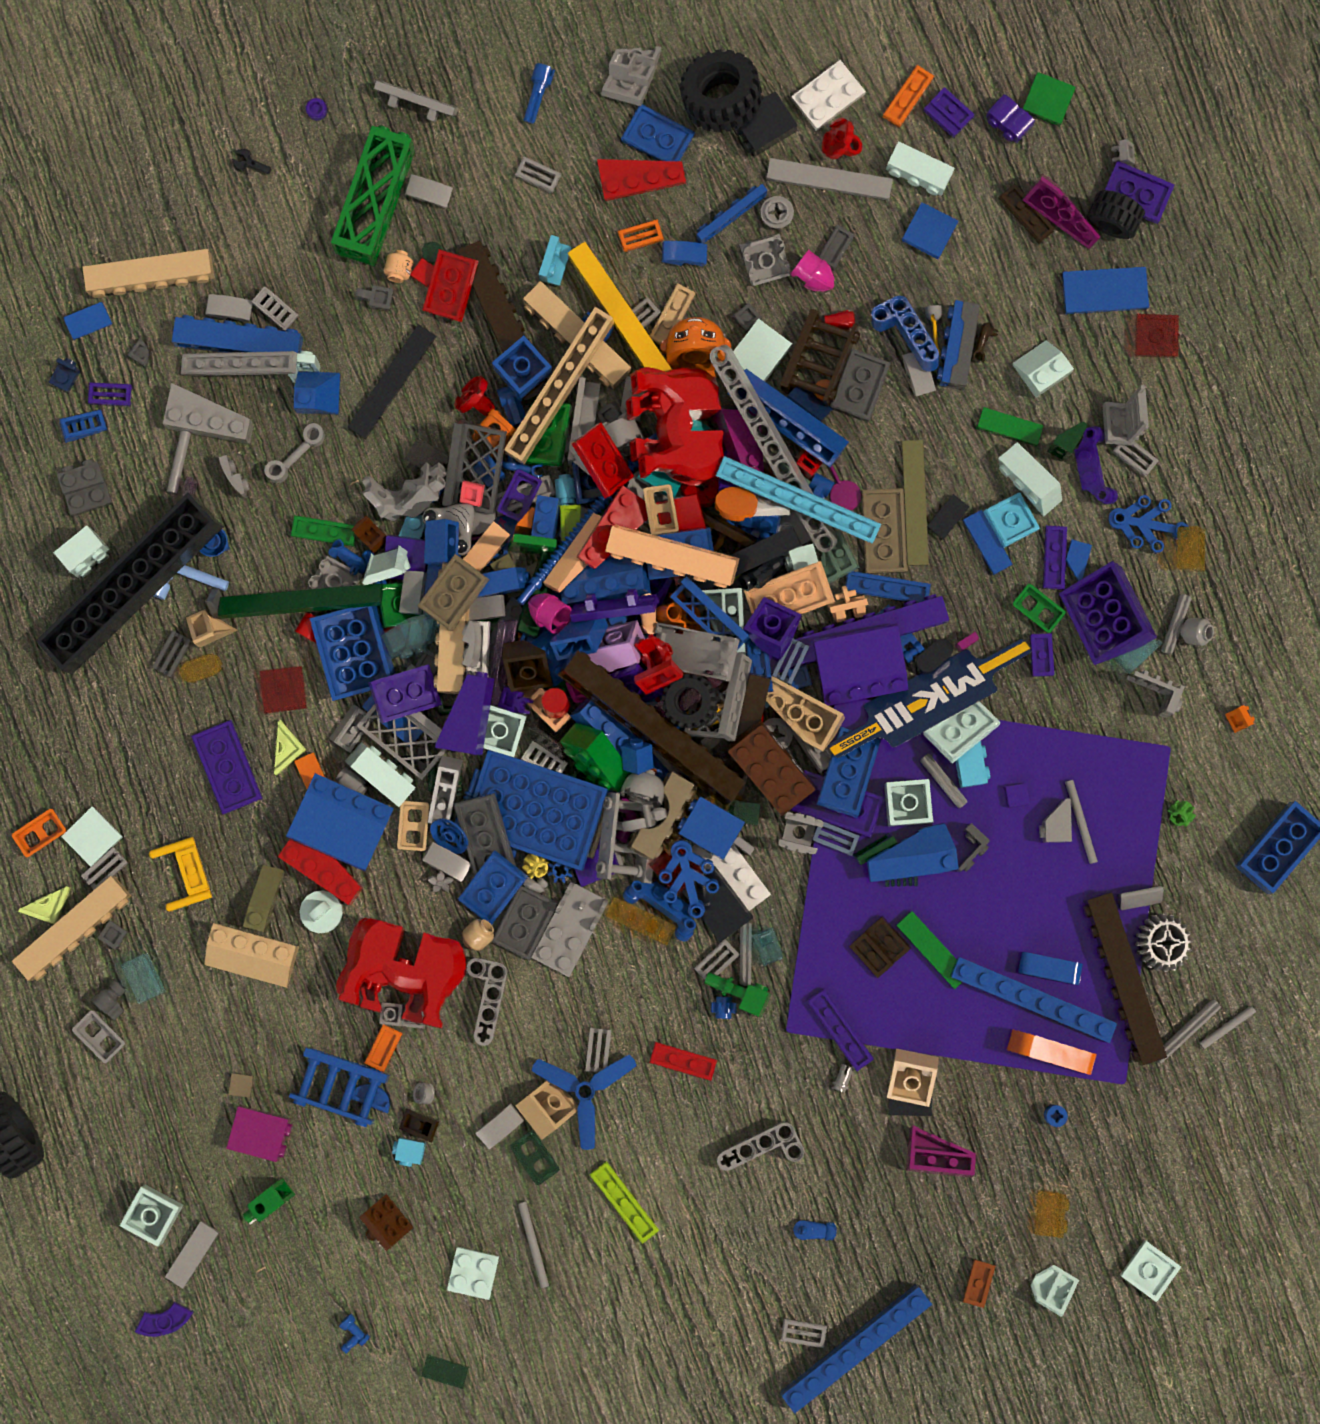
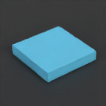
M1020 492L983 511L1003 548L1040 529Z

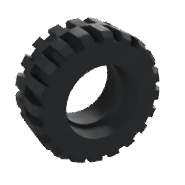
M719 49L713 53H710V51L706 52L701 58L698 56L694 59L693 64L690 63L687 66L686 72L681 77L680 95L687 116L693 121V124L698 127L702 126V129L707 131L713 129L714 132H721V130L728 132L732 131L734 127L739 128L743 126L745 121L748 122L753 118L752 114L757 113L762 101V89L757 69L749 58H745V55L739 52L735 54L733 50L727 49L725 52ZM720 84H733L737 86L732 93L725 97L709 98L705 96L711 88Z
M0 1092V1172L4 1177L15 1179L42 1162L44 1148L33 1123L29 1120L20 1104L12 1096H9L7 1092Z

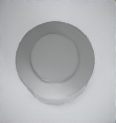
M347 767L342 769L335 779L338 784L361 794H364L368 789L366 787L367 781L354 770H349Z

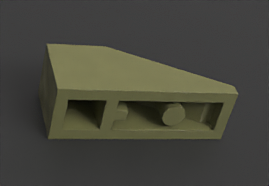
M266 865L262 866L248 905L243 927L261 932L268 931L284 870Z

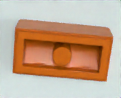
M532 507L517 523L514 534L530 536L535 508Z

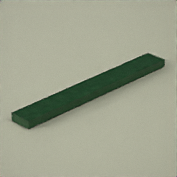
M381 583L220 597L218 616L220 619L381 606L384 587Z

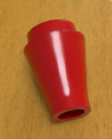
M849 309L825 315L824 317L825 323L844 330H850L853 324H855L854 311H849Z

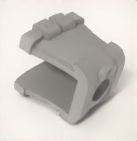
M787 812L784 816L787 821L783 838L779 839L778 845L786 847L790 851L797 850L799 853L816 854L817 848L811 847L812 838L816 826L823 828V821L809 815L804 816L801 813L793 814ZM797 826H801L805 830L804 837L800 839L793 836V829Z

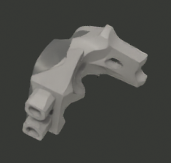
M426 462L421 468V476L416 479L405 480L400 491L384 489L371 476L364 477L362 479L365 485L363 495L377 509L381 518L384 517L391 521H395L401 516L414 518L423 513L431 505L432 501L439 499L440 490L446 486L443 477L447 475V470L439 462L433 467Z

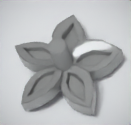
M440 871L437 876L428 877V881L433 884V892H438L441 888L449 892L448 884L452 883L454 878H444V872Z

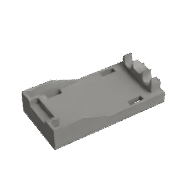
M657 623L656 637L671 645L673 649L672 660L683 672L730 682L740 639ZM678 630H682L683 634H678L676 632H678ZM715 637L721 638L720 642L713 641ZM706 670L712 671L713 676L707 675Z

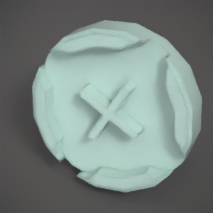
M323 890L315 891L307 895L301 903L300 919L304 926L312 932H330L339 925L342 919V904L330 892Z

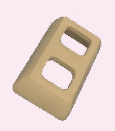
M667 484L644 488L643 492L651 534L659 535L678 532L679 526L672 486ZM665 491L668 502L656 504L654 493ZM669 512L672 522L664 525L659 524L657 514Z
M404 801L401 804L398 849L424 851L426 849L429 816L428 803ZM409 810H421V822H409ZM408 831L420 832V842L418 844L406 842Z

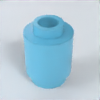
M570 474L559 475V479L555 480L556 498H559L560 506L575 505L574 478H571Z

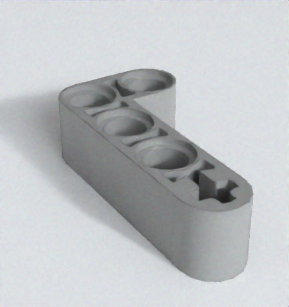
M474 958L467 964L468 974L472 977L486 980L474 1039L477 1044L486 1046L493 1041L508 969L499 962ZM476 961L480 962L483 966V970L479 974H475L471 970L472 964ZM496 966H500L504 970L503 976L499 979L492 975V970ZM491 987H495L499 991V996L495 1000L490 999L487 995ZM487 1008L492 1009L495 1013L491 1021H487L483 1017V1012ZM481 1022L493 1024L492 1028H487V1034L490 1035V1038L485 1039V1042L481 1041L482 1037L478 1036L479 1033L484 1031V1026H480Z
M782 1121L721 1150L717 1155L716 1161L722 1170L728 1171L781 1146L787 1159L791 1162H797L803 1158L804 1148L794 1127L790 1123ZM782 1126L790 1128V1134L785 1138L779 1135V1129ZM764 1135L771 1138V1143L767 1147H762L759 1144L760 1138ZM743 1145L751 1146L752 1152L749 1156H742L740 1154V1148ZM791 1146L799 1147L800 1153L798 1156H789L788 1150ZM736 1149V1154L741 1160L736 1161L734 1157L730 1159L729 1165L721 1164L722 1156L727 1155V1157H731L734 1155L732 1150Z

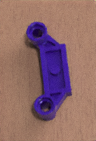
M1097 426L1088 427L1083 433L1084 436L1078 449H1074L1082 490H1088L1104 504H1114L1118 499V493L1114 488L1106 487L1104 484L1097 444L1105 439L1104 429Z

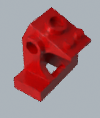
M650 634L648 638L640 639L635 644V647L642 653L641 660L647 667V670L635 675L634 680L645 694L683 678V671L672 660L673 649L669 643Z

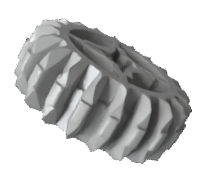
M1159 914V916H1151V920L1146 919L1144 921L1146 926L1139 927L1142 933L1136 934V937L1140 938V942L1135 943L1136 946H1140L1136 953L1143 954L1140 960L1142 962L1147 961V967H1153L1155 971L1162 970L1163 972H1168L1169 969L1176 970L1177 966L1184 965L1182 959H1189L1186 952L1192 951L1191 948H1188V944L1193 942L1187 938L1191 934L1190 931H1185L1187 925L1181 924V919H1174L1173 915ZM1171 930L1175 934L1176 939L1171 936ZM1170 941V943H1165L1163 945L1157 944L1158 942ZM1152 947L1156 949L1159 958L1154 954Z

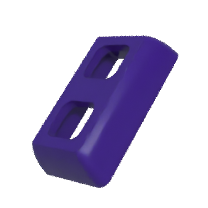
M517 469L497 511L519 522L528 512L542 483L541 479ZM521 481L532 485L529 495H524L517 491ZM511 500H516L523 504L519 514H515L507 509Z

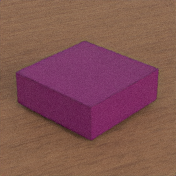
M974 632L955 645L957 650L963 651L977 642L979 636Z

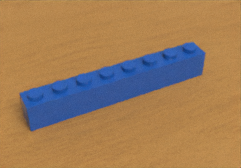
M915 1284L780 1391L782 1398L794 1413L798 1412L928 1309L932 1303L919 1286Z

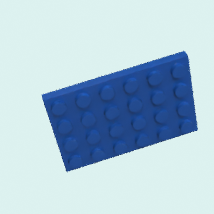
M488 750L473 798L495 793L510 847L583 871L603 810L604 800L609 790L515 757Z

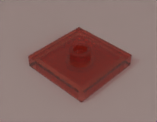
M1136 314L1135 356L1177 358L1179 315Z
M302 666L259 671L264 714L307 709Z

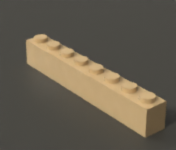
M596 307L593 309L505 447L504 451L507 455L521 464H525L613 326V317Z

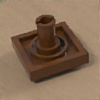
M387 1194L359 1217L368 1228L365 1231L366 1237L371 1241L377 1239L386 1251L414 1228Z

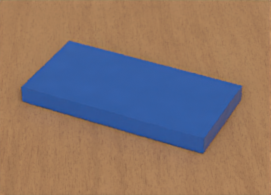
M1146 267L1067 271L1062 273L1065 314L1144 310L1149 308Z
M840 727L836 740L852 730ZM875 738L840 758H836L832 753L816 805L858 818L881 742L880 739Z

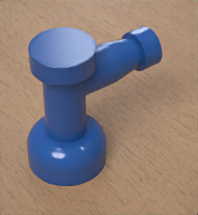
M351 1313L338 1325L342 1330L348 1329L353 1334L347 1343L341 1347L345 1353H348L357 1343L360 1346L364 1345L370 1338L368 1334L365 1335L354 1323L355 1317Z

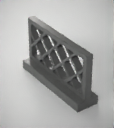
M459 420L454 423L442 505L463 504L459 502L461 484L465 481L463 479V472L469 469L475 478L472 481L474 483L477 481L479 484L484 485L481 478L488 473L494 480L493 486L488 489L484 486L483 495L486 494L490 500V507L487 508L482 505L480 507L473 506L475 511L494 514L507 431L471 424L465 420ZM469 430H477L481 439L473 443L469 438ZM491 434L500 435L499 445L494 448L487 439ZM482 440L490 449L483 456L475 446ZM472 448L479 459L470 464L466 458V452ZM490 453L497 460L496 465L492 468L484 460V457ZM479 461L487 470L481 476H478L472 467Z

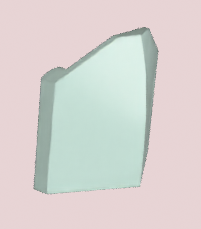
M1052 1265L1036 1274L1030 1286L1036 1302L1062 1317L1079 1280L1059 1267Z

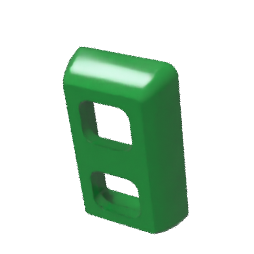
M1027 584L1013 602V606L1047 633H1051L1066 614L1064 609L1032 584ZM1028 595L1037 601V604L1031 611L1022 606L1023 600ZM1045 608L1054 615L1048 624L1043 623L1038 618Z

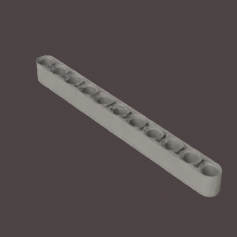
M727 345L715 347L710 353V360L777 479L791 484V481H796L800 489L813 494L733 350ZM718 350H722L725 353L726 358L724 361L718 358ZM729 369H733L736 372L735 379H731L728 376ZM739 388L746 390V398H742L739 395ZM750 406L757 409V416H752L749 413ZM760 425L767 427V435H763L760 432ZM770 444L778 446L777 454L770 450ZM781 462L788 464V472L782 471L780 467ZM796 511L819 551L828 552L837 544L838 537L832 526L820 521V527H815L811 522L812 517ZM822 537H828L831 540V545H825L822 542Z

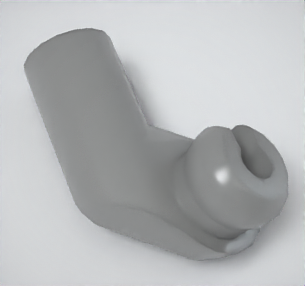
M528 877L523 885L530 890L541 893L545 891L544 889L548 886V883L543 878H539L536 882Z

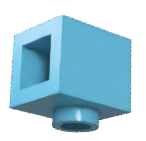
M400 1137L398 1141L394 1142L392 1154H395V1160L400 1161V1165L412 1167V1163L420 1165L423 1160L426 1141Z

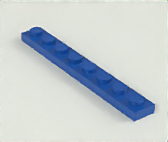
M961 957L957 958L950 976L1107 1043H1110L1117 1026L1116 1022Z

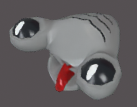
M463 503L444 508L431 507L424 511L422 515L424 524L426 521L440 519L459 522L458 555L463 556L469 552L475 520L473 505Z

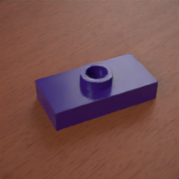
M1052 633L1029 635L1030 648L1032 650V677L1054 676Z

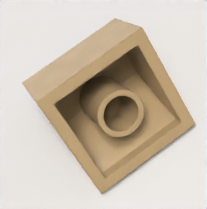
M896 1048L887 1098L929 1107L938 1071L939 1057Z
M547 1080L515 1105L542 1140L574 1115L578 1108V1104L568 1092Z

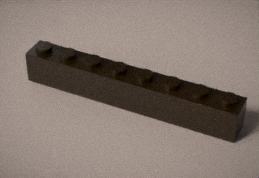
M479 240L458 249L457 252L458 255L478 261L472 287L503 353L523 336L522 332H525L521 320L517 321L514 313H517L513 302H508L505 296L508 294L505 284L498 281L497 276L500 274L495 263L491 265L488 259L491 257L487 245L483 246ZM547 378L523 397L526 405L535 402L547 383Z
M1112 892L1084 900L1083 911L1086 918H1090L1092 924L1090 932L1092 937L1097 939L1099 945L1096 947L1099 958L1104 960L1106 966L1103 967L1104 974L1107 980L1110 979L1112 988H1110L1111 995L1114 1000L1118 1001L1120 1007L1117 1009L1118 1016L1121 1021L1124 1020L1127 1029H1124L1127 1041L1132 1043L1133 1049L1131 1054L1133 1060L1143 1066L1167 1058Z

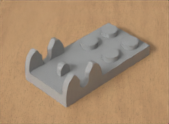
M570 882L531 958L570 977L609 901Z

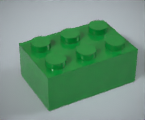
M575 723L560 740L565 748L564 752L575 761V767L584 773L587 782L617 793L621 790L625 779L631 772L623 770L622 757L603 731Z

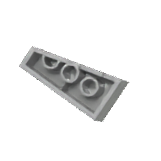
M171 383L163 425L167 429L183 430L191 434L250 445L254 424L249 418Z

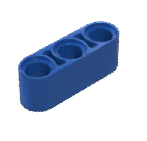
M1022 952L1018 973L1079 985L1083 964Z

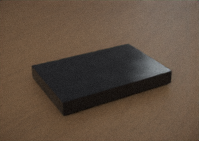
M714 866L713 872L710 874L705 873L704 876L718 881L719 890L716 893H709L705 886L694 881L698 900H701L705 907V912L701 918L718 941L722 942L754 917L716 866ZM712 883L708 887L714 889L716 884ZM685 888L682 890V893L689 901L687 889ZM694 908L697 913L700 912L699 908Z

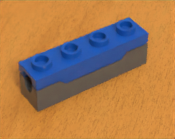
M955 300L953 306H949L947 318L950 319V325L945 327L944 339H947L946 347L942 346L940 359H944L943 366H939L937 372V379H940L939 386L959 390L965 389L980 304Z

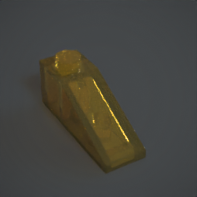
M614 897L605 915L666 946L676 926L617 897Z

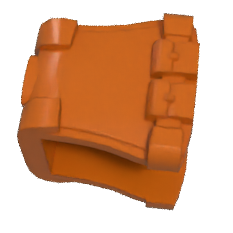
M492 409L488 416L477 425L491 428L494 424H498L501 430L507 431L506 447L517 428H514L502 417L501 412ZM474 430L475 433L472 435V438L476 442L481 436L477 430ZM489 435L487 437L493 448L499 445L500 435Z

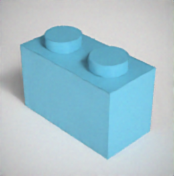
M981 741L955 761L960 788L984 785L988 783L987 779H990L989 767H985L984 758L987 757L985 745L981 746Z

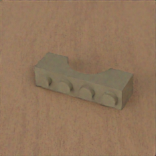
M668 772L663 780V802L667 817L660 820L652 828L636 829L627 848L648 860L659 857L663 850L661 845L664 839H668L673 832L671 826L675 820H679L684 811L682 809L685 801L688 802L694 793L692 790L694 784L674 772Z

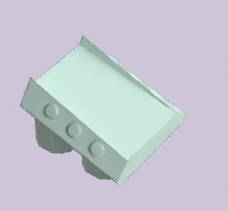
M398 546V549L375 556L371 553L362 583L368 585L405 573L406 570L411 568L407 558V551Z

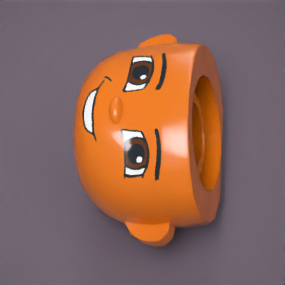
M692 317L677 322L671 328L667 339L661 343L660 350L662 354H666L667 363L673 369L687 367L712 371L715 368L710 360L711 351L720 345H727L731 348V343L729 339L724 337L722 330L716 323L706 318ZM718 350V358L724 361L725 353L722 350Z

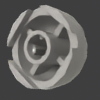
M652 770L639 775L631 773L625 779L620 794L623 797L625 793L630 795L629 800L643 805H653V802H655L657 807H659L664 799V784L659 777L655 776V772Z

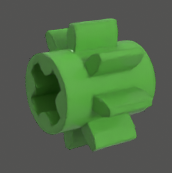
M1176 800L1174 805H1171L1168 809V812L1171 813L1169 820L1176 826L1184 825L1187 827L1196 817L1192 813L1195 807L1188 801L1180 802Z

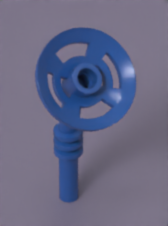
M475 768L469 788L465 791L466 796H463L464 800L473 798L481 770ZM442 818L436 819L431 824V835L438 845L455 854H461L467 849L468 839L460 828L458 818H456L455 822ZM438 825L441 826V827H440V833H441V835H440L439 832H438ZM446 840H447L448 842H454V843H456L457 846L450 845L449 843L446 842Z

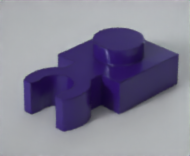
M504 686L498 707L513 713L530 714V711L526 710L525 706L527 703H533V700L523 697V692H510V688Z

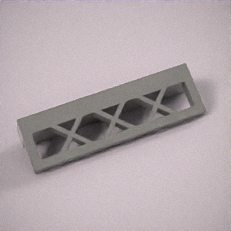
M579 377L570 443L594 427L601 384L586 382V378ZM569 446L568 464L572 465V462L576 459L573 457Z

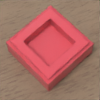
M463 481L459 502L480 507L482 505L485 485Z

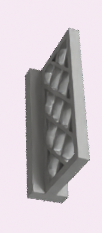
M736 653L731 680L728 688L723 692L720 691L718 686L724 680L718 679L714 682L712 678L704 677L713 684L712 686L719 694L717 696L719 697V702L721 700L724 701V707L718 713L715 711L713 719H710L709 723L702 725L698 730L685 728L684 731L690 736L724 738L727 741H735L752 660L744 653ZM708 671L707 675H713V672ZM693 689L688 714L696 713L698 711L696 709L697 704L702 700L701 694L696 689ZM718 720L720 722L718 732H712L709 727Z
M374 704L357 724V727L413 774L423 780L447 751L442 749L437 755H428V744L437 742L442 729L424 714L417 712L405 716L408 719L407 728L396 729L395 720H393V729L381 730L378 712L377 715L372 716L377 711ZM377 718L378 730L368 731L363 726L368 719ZM410 721L417 727H411ZM409 730L410 742L397 743L396 732ZM411 730H422L425 741L412 742ZM394 732L395 744L385 745L382 742L381 733ZM378 733V734H379V739H378L376 736H374L373 734ZM427 735L433 740L427 741ZM425 744L426 756L414 757L413 745ZM410 745L411 757L401 758L398 755L397 746ZM389 747H395V752ZM429 758H434L429 764ZM426 759L427 768L422 774L414 768V760ZM411 760L412 766L408 764L406 761Z

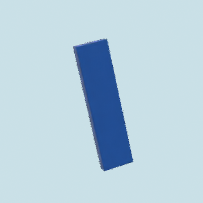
M855 571L847 574L845 581L847 590H856V594L902 602L916 600V603L925 601L924 597L929 596L931 584Z

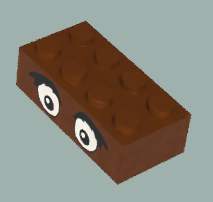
M761 719L737 737L735 741L727 745L729 754L781 816L815 791L814 783Z

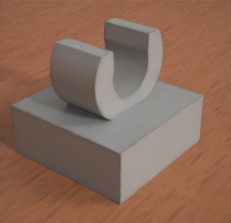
M1120 140L1119 146L1111 148L1114 153L1120 152L1117 158H1112L1114 163L1120 161L1129 166L1135 165L1134 144L1129 140Z

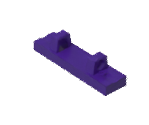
M636 588L628 589L626 598L597 601L595 593L587 594L584 600L585 603L573 605L570 617L572 622L654 613L658 599L656 594L638 596Z

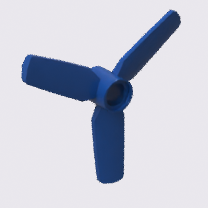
M627 1055L596 1073L590 1082H579L575 1075L540 1059H537L534 1063L532 1072L566 1092L576 1093L577 1098L580 1100L577 1111L581 1149L591 1150L595 1148V1107L591 1101L595 1091L604 1090L635 1068L636 1062L631 1055ZM583 1085H588L592 1093L588 1097H583L579 1093V1088Z

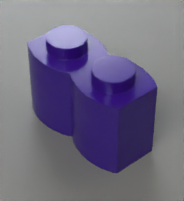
M1005 94L991 107L986 115L988 118L987 122L993 128L1002 130L1003 136L1008 141H1014L1015 143H1018L1035 123L1030 114L1020 108Z

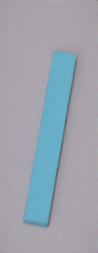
M724 456L716 474L721 479L872 544L881 526L879 522Z

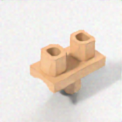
M841 586L842 593L835 594V599L839 601L827 605L835 622L838 623L847 620L845 610L848 609L853 610L855 618L866 615L865 605H868V601L864 595L857 596L856 590L848 591L846 586Z

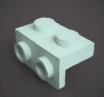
M300 351V354L297 353L296 374H288L293 383L296 382L299 371L320 372V363L312 352Z

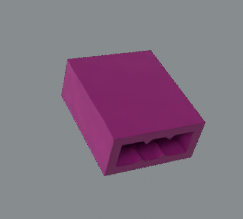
M240 1105L236 1111L226 1149L278 1162L280 1157L284 1158L287 1145H284L286 1136L290 1137L293 1124H290L291 1118Z

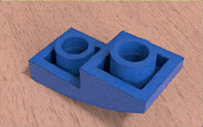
M664 241L662 243V262L679 266L688 263L704 267L707 264V244L687 241Z

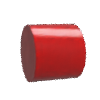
M305 612L294 632L317 644L310 618L316 616Z
M552 688L547 690L542 696V705L548 716L558 719L568 713L570 704L563 690Z

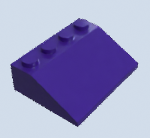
M1111 561L1059 593L1094 665L1136 650L1157 638L1123 568L1114 561Z
M897 623L814 640L820 692L824 704L830 706L909 690Z

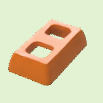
M48 809L12 834V838L24 856L30 857L66 832V828L54 810ZM52 819L58 830L49 836L43 829V824ZM34 831L40 842L31 848L26 842L25 836Z

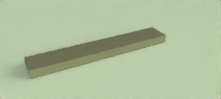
M923 440L902 441L907 566H928Z

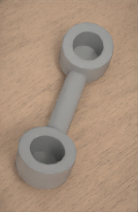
M312 423L305 427L303 432L305 441L283 463L277 460L267 463L264 471L270 481L274 483L285 481L288 477V469L311 446L317 447L323 443L325 433L320 425Z

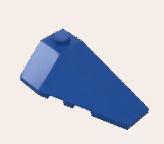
M945 823L923 827L918 830V833L909 838H904L901 840V843L892 848H887L867 860L870 882L939 874L959 869L956 847Z

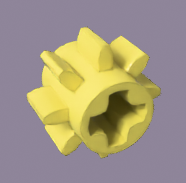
M528 854L524 858L522 869L531 879L534 876L540 878L547 873L550 862L545 858Z

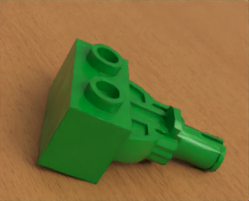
M708 973L704 984L720 990L724 996H727L729 993L741 998L742 1001L739 1009L762 1018L772 995L767 992L769 988L755 982L754 986L749 984L747 989L732 983L734 980L732 977L725 979L713 973Z

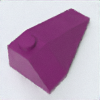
M1042 173L1033 183L1023 201L1086 248L1090 249L1100 238L1099 234L1061 187Z

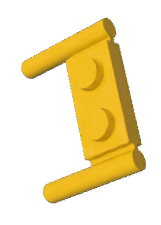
M194 837L149 852V856L152 859L175 852L189 895L188 897L167 903L165 906L167 911L170 912L212 898Z

